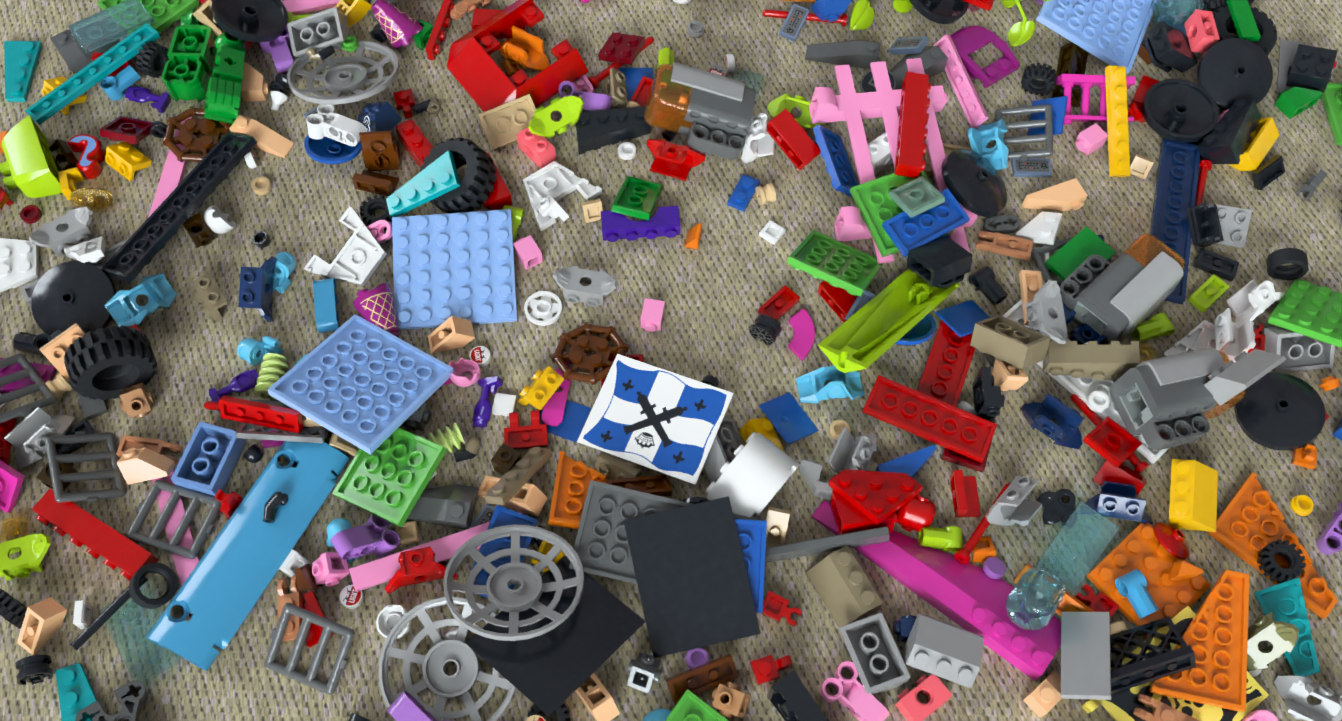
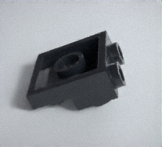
M981 367L972 384L974 409L978 417L995 423V417L1000 415V409L1004 406L1005 398L1001 394L1000 386H994V376L990 373V367Z

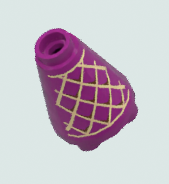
M377 0L371 6L390 44L396 50L402 45L404 47L412 41L410 37L413 34L419 33L423 28L416 19L388 0Z
M382 283L372 290L363 289L357 292L358 297L353 301V306L361 317L399 337L393 293L388 284Z

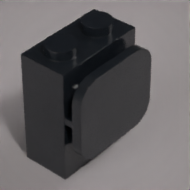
M1163 21L1147 31L1149 37L1144 40L1152 63L1165 72H1170L1174 68L1184 73L1198 63L1194 52L1190 49L1188 37L1184 33Z
M944 236L909 250L907 268L930 286L946 288L961 282L964 279V274L971 271L973 255L949 237Z

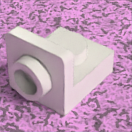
M550 194L541 199L535 207L543 217L550 212L555 218L559 216L563 222L569 218V215Z

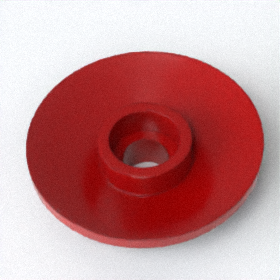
M1162 522L1154 525L1153 531L1157 540L1171 555L1181 560H1185L1190 556L1189 548L1184 540L1185 535L1181 530L1174 529Z

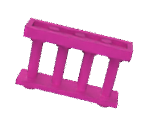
M1061 74L1056 77V85H1062L1064 96L1068 97L1064 125L1072 124V122L1107 123L1105 75ZM1126 76V86L1129 89L1130 86L1136 84V76ZM1074 85H1079L1082 88L1081 115H1070L1071 92ZM1092 86H1099V89H1101L1099 116H1089L1090 88ZM1128 117V123L1134 121V117Z

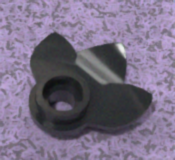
M1060 489L1056 493L1047 491L1037 498L1036 501L1044 507L1042 519L1045 525L1061 521L1067 529H1071L1074 526L1078 514L1074 508L1076 497L1072 491L1068 489ZM1067 496L1069 499L1068 503H1063L1061 497Z

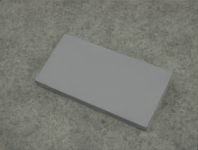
M1062 612L1061 698L1111 700L1109 612Z

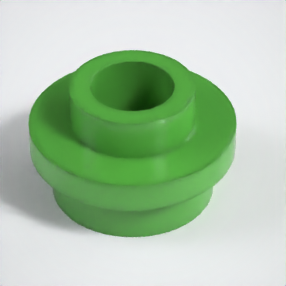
M347 36L345 41L341 43L342 49L347 52H354L360 46L355 36Z

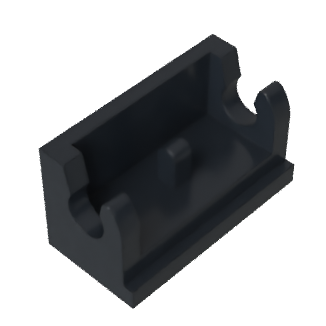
M1206 203L1186 209L1194 246L1208 247L1224 241L1216 204L1206 205Z

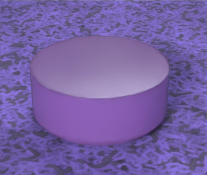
M988 557L982 565L984 573L992 579H1001L1006 572L1005 564L996 557Z
M702 647L689 650L686 654V663L690 669L709 661V655Z

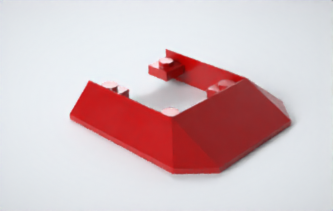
M517 0L451 44L447 69L483 112L530 94L535 108L559 93L558 88L562 82H575L588 73V69L579 52L566 39L551 49L557 61L531 79L522 69L507 78L489 55L501 48L495 36L521 19L530 28L545 19L543 12L536 6L533 0Z

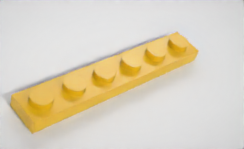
M1109 65L1105 67L1109 177H1129L1130 154L1126 67Z

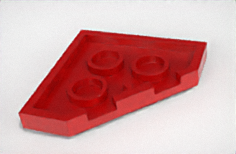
M844 469L831 478L828 485L877 525L921 493L923 488L920 483L906 473Z

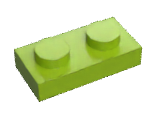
M1213 274L1187 301L1204 313L1230 286Z

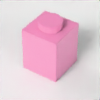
M1095 123L1079 133L1075 144L1079 151L1089 155L1105 144L1108 135Z
M531 235L520 238L513 243L514 253L525 270L543 262L542 252Z
M645 298L641 315V328L648 332L661 331L665 301Z

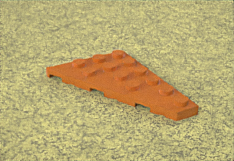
M560 451L548 525L579 529L590 480L605 483L607 479L605 475L595 469L587 467L579 460L576 462L566 456V452Z
M1252 472L1218 516L1216 532H1207V534L1262 575L1266 571L1264 569L1260 571L1259 566L1262 563H1257V559L1260 558L1258 554L1261 552V549L1278 539H1282V542L1285 540L1290 541L1289 545L1296 544L1297 546L1294 549H1301L1302 553L1299 555L1305 556V560L1302 562L1306 563V567L1303 568V573L1298 576L1301 582L1305 605L1320 618L1324 619L1332 611L1338 600L1327 587L1323 576L1320 577L1314 569L1312 559L1305 548L1299 543L1296 534L1291 533L1285 524V517L1276 503L1271 500L1268 491L1264 490L1258 482L1257 474ZM1274 555L1275 562L1284 569L1289 567L1287 560L1282 555ZM1276 579L1275 581H1272V582L1275 583L1276 585H1277V584H1280V583H1277V579Z
M1231 570L1222 572L1182 636L1187 646L1190 645L1194 651L1196 667L1154 680L1149 688V693L1239 712L1246 711L1249 574ZM1176 645L1174 650L1181 648L1180 645Z

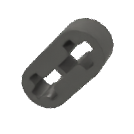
M1013 214L990 217L985 220L983 230L992 233H1013L1018 230L1020 219ZM1010 221L1012 224L1014 223V226H1011V224H1007V222Z

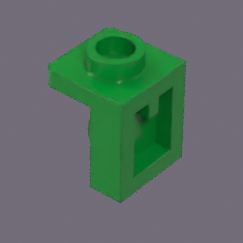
M418 19L417 21L423 28L414 38L417 48L423 50L427 45L433 25Z

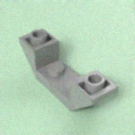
M801 460L799 472L813 495L831 500L833 489L828 486L829 481H819L823 465H819L813 460Z

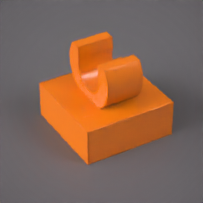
M1306 444L1302 448L1293 450L1292 464L1315 469L1318 449L1314 445Z

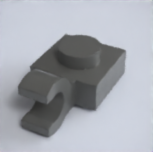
M1320 170L1316 176L1312 174L1305 183L1307 185L1300 186L1296 191V195L1298 196L1303 192L1307 195L1305 201H1308L1327 173Z

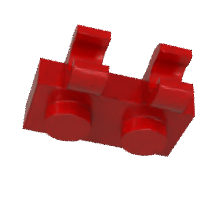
M539 410L530 411L531 426L519 427L518 412L509 413L510 427L504 428L505 445L515 450L548 447L547 425H540Z

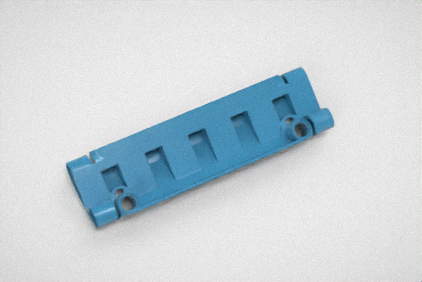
M284 441L146 638L160 647L169 649L199 668L208 671L220 653L212 646L224 650L337 483L338 479L336 476L341 474L350 459L325 442ZM277 457H284L287 460V466H280L277 462ZM294 462L298 463L296 468L291 467ZM281 491L286 493L289 497L288 502L284 506L278 505L275 521L273 523L263 522L265 503L275 492ZM173 606L182 608L183 615L181 618L175 619L170 615V609ZM188 614H192L191 619L186 621L185 619Z

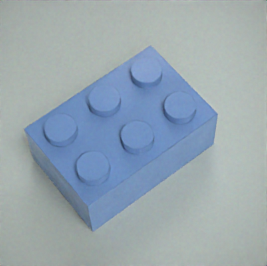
M199 421L171 480L177 486L215 496L219 489L224 492L247 442L245 439L236 438V431Z

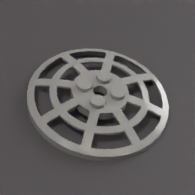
M357 39L360 46L357 48L355 56L332 59L329 56L324 60L325 63L317 66L311 72L301 69L308 62L312 61L308 58V55L305 54L298 57L288 70L287 80L291 91L305 101L329 105L346 104L369 98L386 89L398 75L399 61L395 52L388 46L375 41ZM342 42L331 46L334 50L341 49ZM365 50H372L386 57L377 62L362 56ZM344 61H353L352 63H344V64L336 65L337 63L344 62ZM392 61L394 71L390 76L384 77L383 66ZM360 62L371 65L372 67L365 69V67L359 64ZM329 67L323 75H318L322 70ZM378 71V78L368 79L369 74ZM297 74L307 77L306 84L308 89L295 88V77ZM313 80L323 81L324 86L313 88ZM373 84L371 87L364 91L360 90L365 85ZM327 90L333 92L331 96L319 93ZM350 92H353V93H354V95L339 97L340 95H343V94H346V93H350ZM312 93L313 95H315V96H317V97L310 96V95H307V94Z
M530 525L500 526L477 534L466 541L455 552L445 570L443 580L444 596L452 615L462 626L471 632L485 638L501 641L530 639L553 630L573 613L583 592V567L573 547L562 537L551 531ZM511 536V548L496 551L486 557L476 549L491 540ZM520 536L538 538L554 546L546 555L535 550L520 548ZM561 551L571 561L576 572L575 578L563 580L559 568L553 562ZM469 554L477 564L470 572L466 584L452 582L457 567ZM511 556V563L503 564L497 568L491 564L495 560ZM520 556L531 557L539 562L532 567L529 564L520 562ZM548 567L553 573L556 582L542 584L540 573ZM484 569L489 574L487 584L474 585L476 577ZM517 584L520 585V588L512 590L509 586ZM577 586L576 594L570 607L563 614L554 611L561 599L563 589ZM451 590L466 593L468 604L474 614L466 618L459 614L454 605ZM556 591L553 600L548 606L539 602L542 592ZM473 594H487L491 603L480 609L475 602ZM532 608L539 613L529 619L519 621V612ZM499 609L509 612V621L498 620L489 615ZM545 617L553 620V622L539 629L518 633L519 627L533 624ZM483 619L496 626L509 627V632L496 633L484 630L473 624Z
M445 597L426 601L407 612L394 625L381 650L378 678L381 694L386 706L389 708L403 691H407L437 721H440L441 718L456 719L470 715L472 721H483L478 709L489 700L497 686L508 690L506 698L499 709L486 720L497 721L510 704L516 687L507 679L499 677V672L494 668L492 675L480 671L478 658L481 656L465 643L468 629L462 626L455 618L432 622L426 610L447 605ZM452 597L454 604L464 605L463 618L472 615V609L467 599ZM476 602L480 609L485 607V605ZM493 612L489 616L494 618L497 614ZM418 616L425 628L413 638L407 650L393 647L402 629L413 618ZM445 626H459L455 640L443 641L437 629ZM429 634L434 646L428 651L426 656L414 653L420 641ZM390 656L403 660L402 675L406 688L394 696L390 690L388 679ZM450 661L457 665V671L454 675L447 674L445 670L446 664ZM411 662L423 665L424 679L414 685L412 684L410 674ZM476 681L489 684L483 696L477 702H474L469 690ZM429 687L431 691L439 695L435 708L426 704L417 693ZM461 696L466 706L465 709L444 711L448 697Z

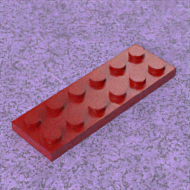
M941 320L916 391L956 407L976 349L970 346L973 333L959 337Z
M878 375L862 413L980 463L985 458L997 424L880 375Z

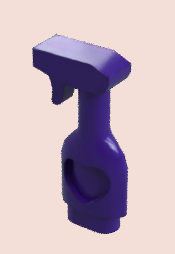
M129 86L125 92V97L131 101L140 103L158 102L151 103V106L156 108L159 113H164L171 102V97L167 92L160 96L152 94L148 88Z
M255 368L251 371L247 370L235 376L228 386L218 391L215 388L209 389V396L213 402H219L223 395L227 396L233 392H245L255 387L259 375Z
M498 376L478 380V385L482 387L480 400L474 407L473 427H487L490 421L492 404L489 401L490 389L492 393L497 394V388L503 385V380Z

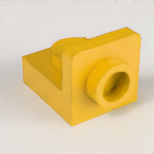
M77 167L58 172L60 188L67 200L75 199V191L78 190L76 182L85 180Z

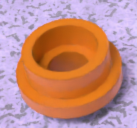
M1332 375L1322 379V384L1318 386L1326 392L1341 386L1339 383L1340 378L1335 379Z

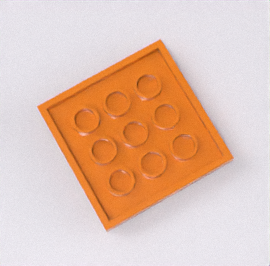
M1142 522L1086 575L1103 594L1120 606L1118 610L1137 627L1168 616L1172 619L1186 606L1191 607L1211 586L1202 575L1193 579L1168 580L1172 566L1183 560L1171 555L1160 544L1150 523L1144 524ZM1136 569L1145 576L1147 581L1146 589L1159 609L1139 619L1128 598L1122 596L1115 586L1116 578Z

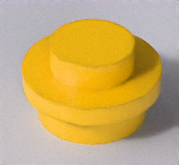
M1297 495L1290 501L1292 511L1299 516H1307L1313 511V501L1306 495Z

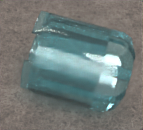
M1152 0L1150 9L1153 8L1155 18L1152 20L1156 25L1161 21L1172 27L1183 24L1196 9L1203 10L1204 0Z
M1029 568L1018 580L1005 601L1006 610H1008L1007 615L1010 620L1022 629L1030 630L1032 628L1033 630H1039L1048 625L1065 596V586L1061 578L1058 580L1053 574L1047 572V568Z

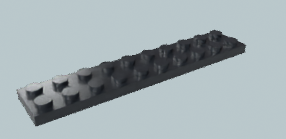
M228 131L101 270L108 276L129 283L137 278L139 272L152 261V258L158 251L164 248L167 241L178 232V229L190 219L196 209L202 206L205 199L216 190V187L228 177V174L234 167L238 166L243 157L252 150L253 146L257 143L254 137Z

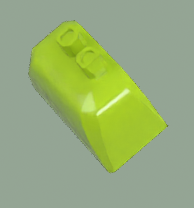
M29 115L15 125L2 140L1 146L7 160L0 164V171L5 177L3 182L9 190L18 187L29 198L60 194L62 191L58 169L52 152L49 149L50 146L47 138Z

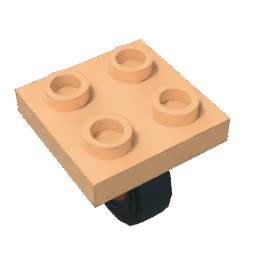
M76 323L64 332L57 330L50 335L52 340L39 349L68 382L70 379L64 364V355L70 344H74L78 337L82 338L85 334Z

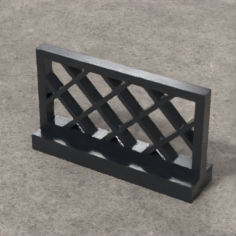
M1169 616L1110 635L1111 653L1120 655L1117 662L1111 661V667H1113V670H1111V694L1196 667L1193 649L1190 645L1187 646ZM1168 626L1170 629L1168 635L1156 632L1158 628ZM1140 634L1148 636L1146 642L1134 640V638ZM1152 639L1164 640L1162 647L1151 645ZM1120 641L1126 644L1123 650L1112 647L1113 643ZM1169 643H1174L1181 647L1173 651L1167 649ZM1131 645L1142 648L1139 655L1128 652ZM1147 650L1159 653L1151 658L1144 657ZM1125 657L1136 660L1135 663L1130 665L1122 664Z

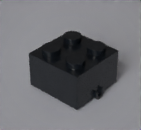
M1299 44L1292 66L1289 67L1287 73L1289 76L1286 86L1317 90L1324 93L1328 82H1330L1331 72L1338 51Z

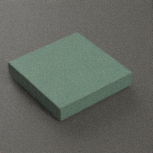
M923 176L889 191V197L911 218L945 202V196Z

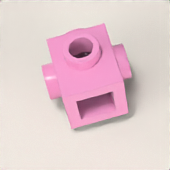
M338 552L321 554L312 563V574L315 577V583L325 584L327 587L339 584V581L349 574L347 560H342Z

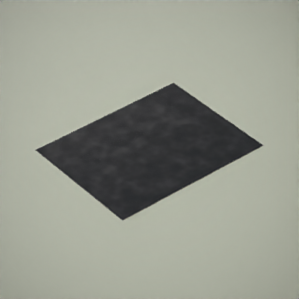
M729 496L624 520L651 649L655 658L761 634Z
M563 556L556 563L563 580L576 577L575 570L569 569L571 561L566 556ZM550 569L541 576L542 584L556 582ZM583 572V592L578 605L573 613L553 630L537 637L517 641H501L475 634L466 642L470 648L548 717L646 622L586 572ZM577 586L563 589L561 599L554 611L563 614L570 607L574 600ZM556 591L542 592L539 602L548 606L553 600ZM532 608L519 612V621L529 619L539 613ZM501 611L494 618L509 621V612ZM545 617L533 624L519 627L518 633L539 629L553 622V620ZM490 623L482 628L496 633L509 632V627L496 626Z

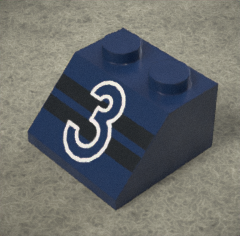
M388 101L368 103L362 108L363 112L358 116V122L366 127L367 132L391 131L402 120Z

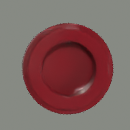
M28 205L21 210L20 217L25 223L33 224L40 220L42 212L38 206Z

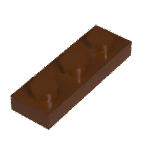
M666 475L612 479L605 482L606 484L662 497H669L673 492Z
M727 654L665 680L672 701L676 703L687 689L696 695L719 686V684L739 678L732 656Z

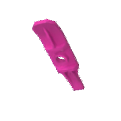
M558 367L556 372L563 377V373ZM564 379L557 388L562 389V391H555L544 405L541 419L546 425L557 427L563 422L571 380L567 381Z

